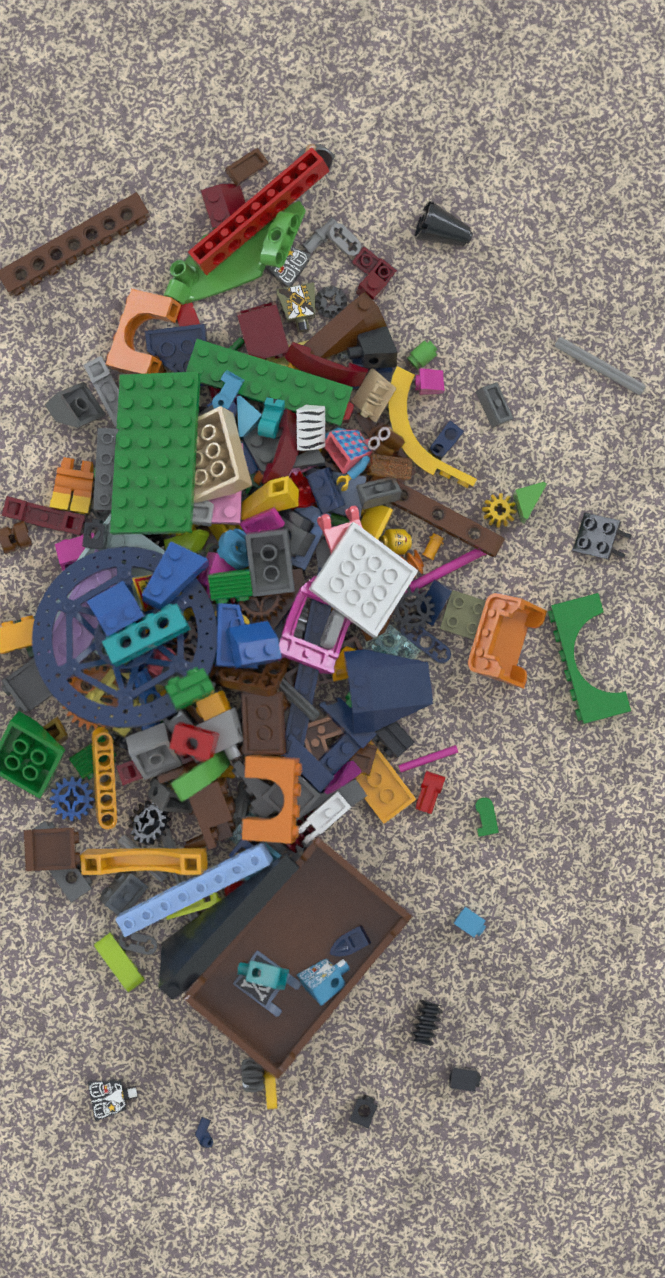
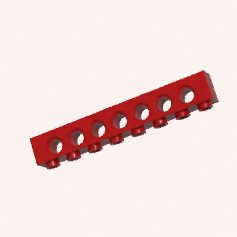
M311 147L190 249L188 253L194 263L207 276L272 221L279 211H284L330 171L324 159Z

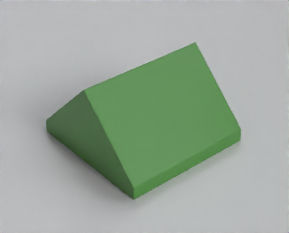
M541 482L516 489L513 493L521 523L525 524L547 483Z

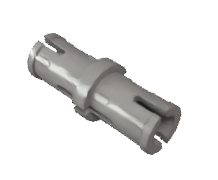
M330 218L320 229L317 228L314 231L315 233L302 244L307 252L309 251V254L323 242L326 243L328 241L327 229L331 224L337 223L335 219Z

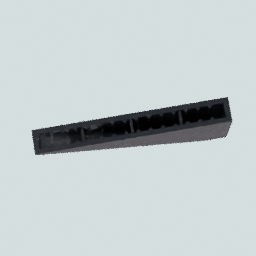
M284 853L163 941L161 945L158 988L171 1000L187 991L299 869V865Z

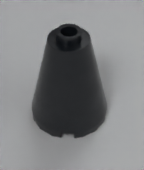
M428 201L423 208V211L426 212H424L422 217H419L415 229V239L464 246L466 243H470L473 232H470L471 227L434 202Z

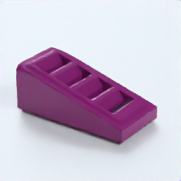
M353 760L344 764L333 776L334 779L325 789L327 795L342 788L360 775L362 771Z

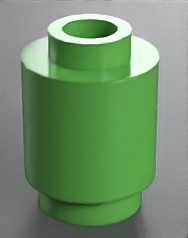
M424 340L409 353L410 356L407 359L416 370L424 368L437 356V348L431 341L426 342Z

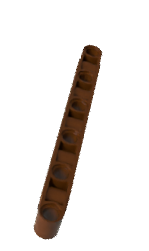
M323 447L321 455L325 460L329 453ZM325 461V466H322V468L331 467L332 471L341 472L335 462L327 463ZM368 465L360 474L361 476L370 474L372 479L369 482L389 477ZM397 481L401 491L406 493L408 498L405 501L398 500L390 504L495 558L505 541L502 536ZM436 511L442 512L444 517L441 520H435L432 516L433 513ZM476 530L480 536L477 539H471L468 534L470 531Z

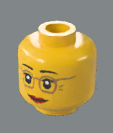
M387 529L380 538V542L397 555H404L410 550L412 545L411 535L405 529Z

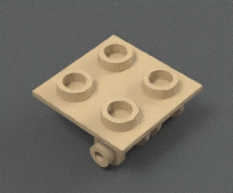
M371 368L351 402L361 410L360 414L362 416L369 417L374 422H377L397 388L374 368Z

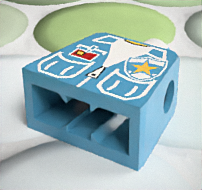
M324 959L300 972L297 976L304 989L320 1005H323L345 986L341 975L349 971L350 968L343 959L335 965Z

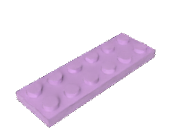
M117 568L108 569L90 576L73 589L69 599L74 601L117 575ZM87 601L81 604V606L90 608ZM63 612L60 613L54 624L52 638L54 656L58 666L66 663V614ZM80 613L93 628L98 626L99 623L96 617ZM73 618V659H75L92 644L94 636L76 618Z

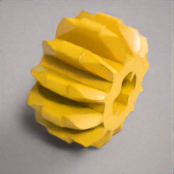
M499 493L498 500L494 494L491 495L492 502L487 499L484 502L489 507L482 508L483 512H489L483 518L488 519L491 517L488 523L490 526L494 521H497L496 528H500L501 521L507 527L508 522L506 519L513 522L514 517L510 514L517 513V510L510 509L515 506V502L508 504L510 496L502 500V493ZM498 506H501V509L505 510V513L502 512L501 515H498V512L494 511V508L497 509Z

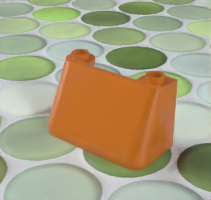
M498 593L491 594L485 602L469 655V669L480 675L524 689L527 671L517 666L528 627H540L545 620L547 610L522 598Z

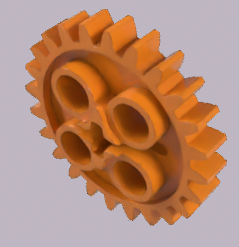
M100 666L98 670L96 668H91L89 671L85 669L83 673L101 681L110 668L104 672L103 666ZM71 677L72 682L69 684L75 690L84 694L90 692L82 690L81 684L83 680ZM115 679L113 681V684L118 687L117 681ZM102 695V698L113 700L112 703L104 702L107 706H118V699L111 695ZM70 711L66 714L67 717L74 716L71 721L72 723L79 720L78 727L80 728L84 724H86V730L88 731L91 725L94 726V729L98 728V724L82 719Z

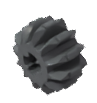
M251 1057L244 1059L241 1066L244 1091L251 1093L262 1091L265 1087L264 1068Z

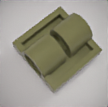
M452 590L440 630L474 640L486 600Z

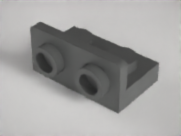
M130 871L118 872L111 885L102 891L99 899L106 907L119 915L121 912L131 908L147 890L148 886Z

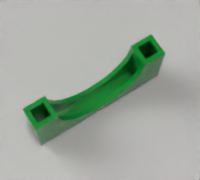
M599 593L551 605L550 611H547L550 623L554 622L556 628L553 631L555 642L560 643L559 657L561 662H565L567 668L564 670L566 681H570L572 686L569 693L572 702L576 701L578 709H575L577 721H581L583 725L630 712L631 708L626 691L612 693L595 688L582 677L575 663L574 645L579 631L587 621L604 613Z

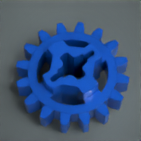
M72 776L69 782L66 778H63V784L57 782L58 789L51 790L55 793V796L50 797V800L55 801L51 808H57L58 810L55 814L59 815L62 813V819L64 820L67 816L70 817V821H74V816L81 820L82 813L89 815L87 808L93 809L90 801H94L95 798L90 797V794L94 791L87 790L89 783L83 785L82 778H79L77 782H75V777ZM69 786L68 791L64 795H60V792ZM77 786L82 788L85 795H80L77 792ZM72 789L74 796L78 798L77 801H74L73 805H71L70 801H67V797L71 796ZM59 802H64L67 805L68 812L60 806ZM80 803H85L84 807L76 812V807Z

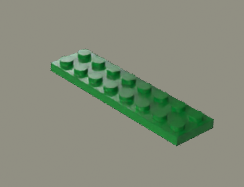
M196 339L186 372H199L201 374L200 384L222 390L225 384L221 378L224 372L228 370L245 380L237 395L261 403H265L266 398L283 400L285 402L284 408L293 413H297V409L305 405L325 406V423L341 427L353 389L351 386L200 339Z

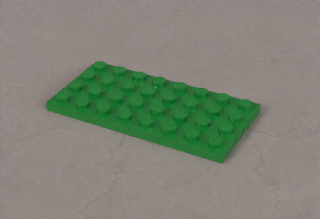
M199 372L120 375L116 428L118 433L116 434L110 524V533L112 535L192 533L201 377Z

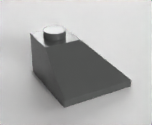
M85 382L57 392L45 404L56 422L76 428L96 421L106 415Z

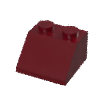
M234 183L218 184L201 190V196L212 230L246 203L241 186H236Z

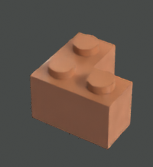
M329 716L308 724L305 747L318 760L328 750L325 740L344 733Z

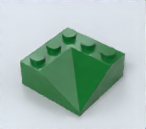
M18 711L10 720L0 740V776L41 799L57 773L65 749L36 720Z

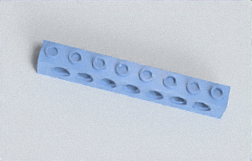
M263 841L207 869L202 875H195L121 912L115 920L124 937L270 865L273 858Z

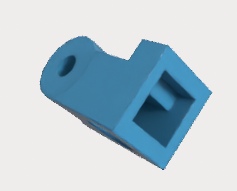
M226 370L221 378L225 384L221 392L212 401L214 409L220 406L228 409L245 380Z

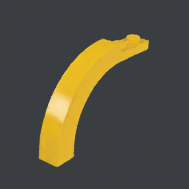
M397 366L391 380V384L397 389L388 402L392 429L401 435L406 442L401 448L418 467L433 476L436 469L440 470L439 475L450 479L452 476L458 479L457 484L467 489L469 485L473 487L477 480L476 478L433 457L417 441L410 427L407 414L408 393L415 375Z

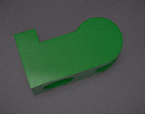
M486 797L478 799L475 803V810L480 816L482 828L476 829L478 837L499 833L492 801Z

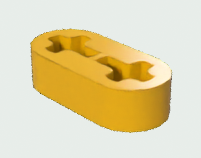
M264 1070L267 1110L278 1109L276 1079L267 1070Z

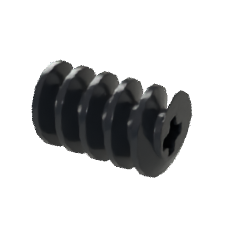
M419 1000L424 1007L417 1008L422 1014L414 1017L419 1023L412 1024L417 1031L410 1032L415 1037V1039L411 1040L433 1046L434 1042L429 1038L436 1037L432 1030H438L439 1028L434 1022L441 1021V1018L436 1014L443 1013V1010L439 1008L442 1005Z

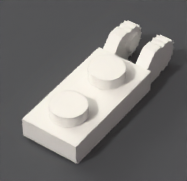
M338 791L299 826V834L310 824L315 829L303 840L305 844H308L318 834L321 835L351 808Z

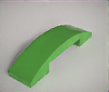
M224 750L215 753L214 757L210 760L202 761L191 771L182 774L171 783L180 801L186 800L218 778L231 763Z

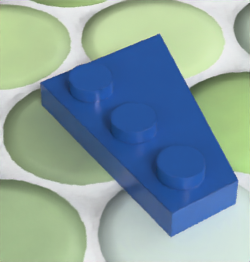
M217 604L215 666L235 667L227 628L245 625L240 606L237 604ZM254 665V666H249V667H244V668L256 669V668H258V667H257V665Z

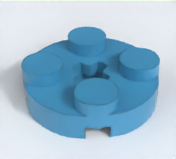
M230 529L220 536L219 548L217 549L219 557L234 567L235 570H242L249 566L246 533L240 529Z

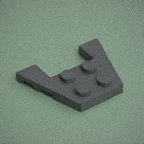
M258 426L243 438L247 450L262 475L267 464L273 463L283 431L281 428L275 439L258 436ZM319 449L309 450L297 455L293 468L307 469L308 466L316 465L322 467L325 466V460Z

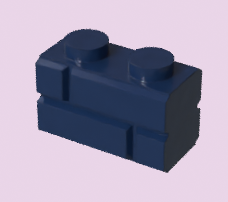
M331 467L306 476L321 514L345 505L336 480L332 477Z

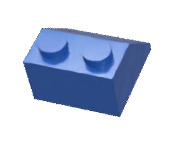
M123 581L87 601L106 637L144 617L137 602Z
M268 621L227 628L236 669L273 663L282 658L278 637Z

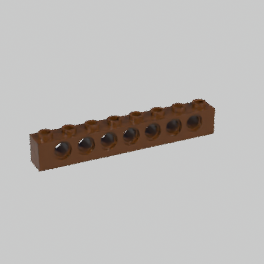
M135 192L0 269V280L10 296L13 294L18 296L25 292L24 288L27 286L40 284L43 281L42 278L48 274L54 276L59 273L60 268L64 265L71 266L78 261V257L91 255L99 245L106 246L113 241V237L126 235L134 225L141 226L145 224L150 214L139 194ZM125 212L132 213V218L124 220L122 215ZM113 222L115 227L112 230H106L104 228L105 224ZM90 232L97 233V237L94 240L87 239V235ZM78 242L80 246L77 250L69 249L70 244ZM55 252L62 253V257L59 260L52 259V255ZM37 262L45 264L42 270L34 269ZM26 272L27 277L24 280H18V273Z

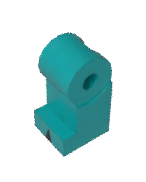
M266 398L265 408L258 425V436L275 439L280 429L279 424L285 409V402L283 400Z

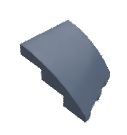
M311 468L307 470V474L310 475L322 469ZM332 471V477L336 481L339 476L347 475V473L343 474L342 472ZM359 475L354 480L351 479L346 491H341L342 486L346 483H339L338 487L345 505L330 511L331 513L346 515V509L351 506H357L359 517H361L362 507L356 486L365 483L366 476Z

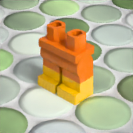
M64 457L61 467L57 468L53 495L49 507L90 515L95 480L93 473L94 463L82 460L81 471L73 470L75 459Z

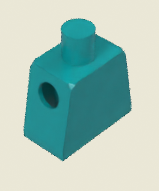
M250 961V964L240 962L237 974L246 976V981L285 990L289 969L258 961Z

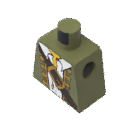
M314 282L276 289L277 297L287 323L296 322L298 333L309 331L308 319L315 318Z

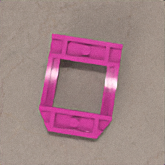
M314 576L299 589L290 609L279 643L282 658L286 657L317 669L319 673L334 674L335 662L351 622L348 618L344 617L337 641L331 650L293 636L307 597L327 604L309 590L317 577Z

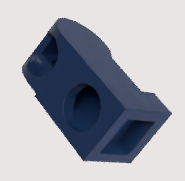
M449 420L428 451L441 461L464 434V431Z

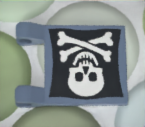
M258 950L250 960L279 967ZM288 974L287 983L294 989H299L302 983ZM243 975L237 977L233 985L276 1017L280 1016L282 1009L272 1003L280 989L246 981V976Z

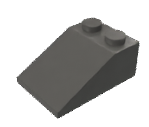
M288 528L246 533L253 597L295 592Z

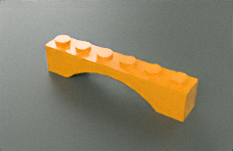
M207 848L87 849L80 855L82 875H104L126 871H165L181 875H202L208 869Z

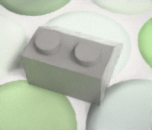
M165 723L126 737L129 755L144 780L182 766L179 754H176L175 750L169 748L172 735Z

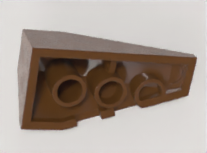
M364 292L308 340L304 346L311 348L310 354L326 359L347 350L348 347L357 346V336L359 334L387 325L377 304Z

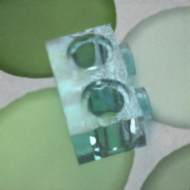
M390 624L385 633L381 634L371 646L375 652L398 656V653H404L409 659H415L421 651ZM382 640H388L391 643V647H385Z

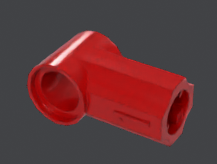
M426 770L415 809L432 814L438 794L441 793L445 776Z

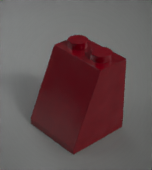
M275 301L237 312L248 355L264 360L275 356V359L286 356L289 346Z

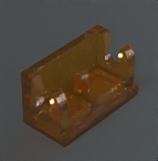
M372 454L369 457L370 462L368 465L370 466L367 475L403 480L411 479L412 459Z

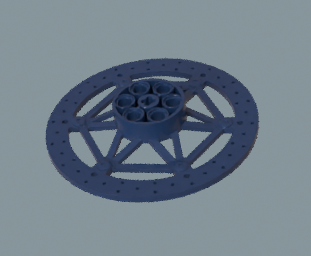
M115 547L100 550L68 566L55 578L44 593L35 614L32 630V647L35 663L44 684L60 704L78 717L101 726L113 728H132L149 725L177 712L168 694H165L150 703L133 706L134 698L176 673L185 677L189 670L196 667L199 670L204 668L207 676H209L216 656L217 621L211 601L197 578L191 584H188L181 591L182 594L170 603L173 605L177 604L182 613L190 607L194 612L198 639L193 662L184 660L183 633L177 636V656L161 644L150 650L147 654H142L132 659L130 664H122L115 667L109 656L103 654L105 647L102 641L106 640V635L103 634L100 624L93 628L80 614L95 617L90 608L81 606V604L122 581L135 599L131 584H134L132 578L137 577L132 575V568L155 572L164 554L138 547ZM117 568V575L74 601L67 598L76 586L90 576L108 569ZM154 608L144 612L143 615L145 617L151 613L157 614L161 611ZM59 611L66 614V663L61 666L57 665L52 641L54 623ZM73 618H76L94 636V642L75 659H73ZM143 618L139 619L138 621H136V622H134V623L137 624V623L143 621ZM161 621L160 629H163L169 621ZM150 630L146 634H141V638H147L150 635ZM131 639L130 643L126 642V644H122L123 648H127L131 645ZM157 649L171 661L153 659ZM94 651H97L101 659L80 664ZM148 664L169 668V670L139 688L132 690L138 671L145 668ZM106 665L114 670L119 690L116 691L81 671ZM121 673H131L126 688L124 687ZM75 676L118 699V706H107L88 699L75 690L67 680Z

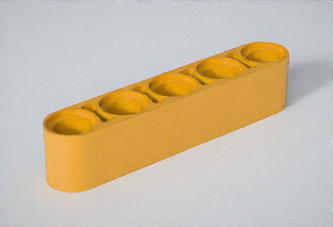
M99 727L92 733L95 808L99 825L103 829L109 830L117 824L113 739L106 728ZM106 735L107 739L104 742H98V737ZM102 755L108 756L105 762L98 761ZM109 775V779L107 781H99L101 776ZM110 795L108 801L103 802L101 801L102 796ZM104 815H111L108 821H102Z

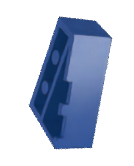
M170 542L142 594L143 602L162 611L161 609L164 606L170 604L188 584H191L202 571L209 567L208 559Z

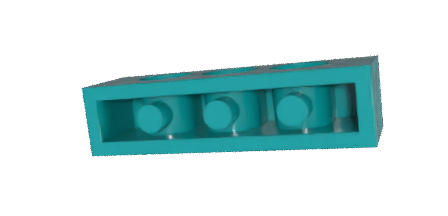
M168 604L161 609V612L157 614L151 613L145 616L143 621L137 624L131 623L124 628V631L120 633L115 632L106 637V640L102 641L112 664L118 667L191 630L180 607L177 604ZM168 620V626L160 629L161 621ZM149 629L150 635L147 638H141L142 631ZM131 639V645L123 648L124 640Z

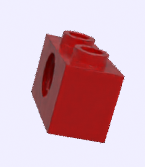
M179 722L175 724L169 748L175 750L176 754L183 756L187 754L195 756L194 759L206 762V760L214 757L220 733ZM191 738H194V739L197 740V742H198V747H197V748L193 747V746L190 744V739H191Z

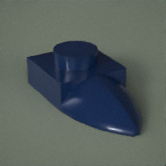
M360 925L338 938L330 950V955L347 956L371 944L363 926Z

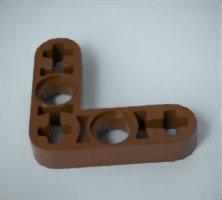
M283 657L280 663L278 661L267 663L262 674L234 667H224L219 671V683L227 688L256 695L273 696L276 694L288 669L290 659ZM278 670L279 673L271 674L269 673V671ZM246 679L253 681L251 684L243 683Z

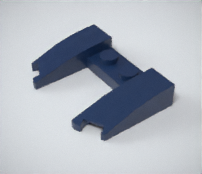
M335 697L336 703L326 705L325 702H320L318 706L344 734L318 760L292 734H289L286 740L291 741L288 753L282 755L283 757L299 758V763L302 764L301 776L318 792H321L334 779L333 776L376 735V732L354 734L351 716L352 708L340 697Z

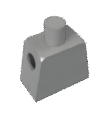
M235 707L197 725V727L220 733L215 753L225 750L229 760L241 755L236 743L243 740V730Z

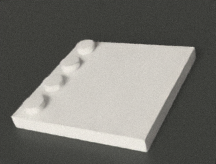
M353 522L346 530L309 590L375 638L418 570Z

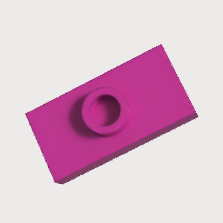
M275 507L242 520L240 526L245 533L279 529L285 523Z

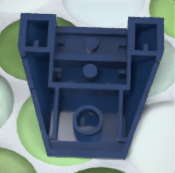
M366 649L344 652L346 672H348L354 734L375 732L433 704L428 662Z

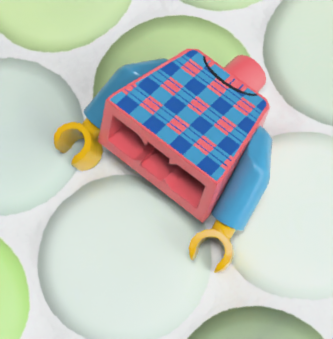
M335 428L325 434L324 448L343 474L347 473L346 476H339L337 478V485L341 482L346 483L342 486L341 491H346L349 487V481L358 477L370 462L369 457L372 453V450L368 448L370 438L365 439L358 430Z

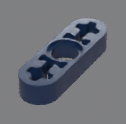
M420 625L419 630L423 633L417 637L416 642L412 640L415 635L412 633L407 635L405 634L406 629L404 627L400 628L401 635L437 663L443 664L450 659L451 650L449 647ZM423 636H428L431 639V645L427 648L420 645V638ZM435 642L439 644L436 647L438 650H446V659L443 657L438 659L436 651H433L432 654L428 652L433 648Z

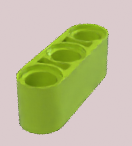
M111 932L94 944L99 954L128 993L145 981V978L140 975L138 968L127 957L126 952L119 942H116Z

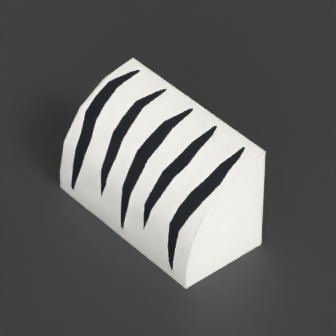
M305 405L297 409V450H316L325 447V406Z

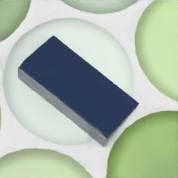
M435 579L425 595L426 597L431 595L432 599L429 602L435 603V607L431 608V610L435 611V614L429 615L432 618L431 623L425 621L431 626L436 622L452 592V588ZM423 601L421 604L422 609H424L425 612H427L426 604Z

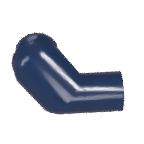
M201 1117L195 1136L203 1148H211L214 1141L207 1131L211 1120L205 1117Z

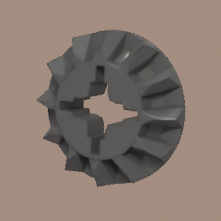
M334 286L323 287L316 295L315 307L322 316L334 318L347 307L346 294L340 288ZM334 295H336L334 301L336 305L334 306L333 304H331L330 307L328 306V308L326 309L328 303L326 298L331 299L332 297H334Z

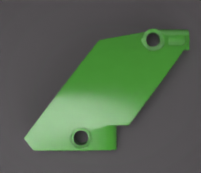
M300 201L289 205L284 211H279L272 221L207 276L194 263L190 255L185 261H175L170 267L173 279H170L163 296L173 298L183 305L223 293L262 276L266 266L281 268L287 259L306 212L304 206Z

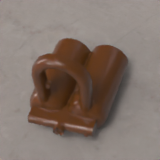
M383 425L376 431L375 437L370 438L368 441V448L383 458H390L406 442L390 426Z

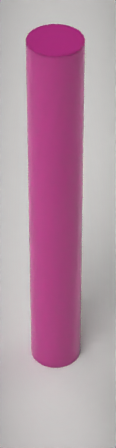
M454 745L399 764L398 766L400 772H404L459 752L457 746Z

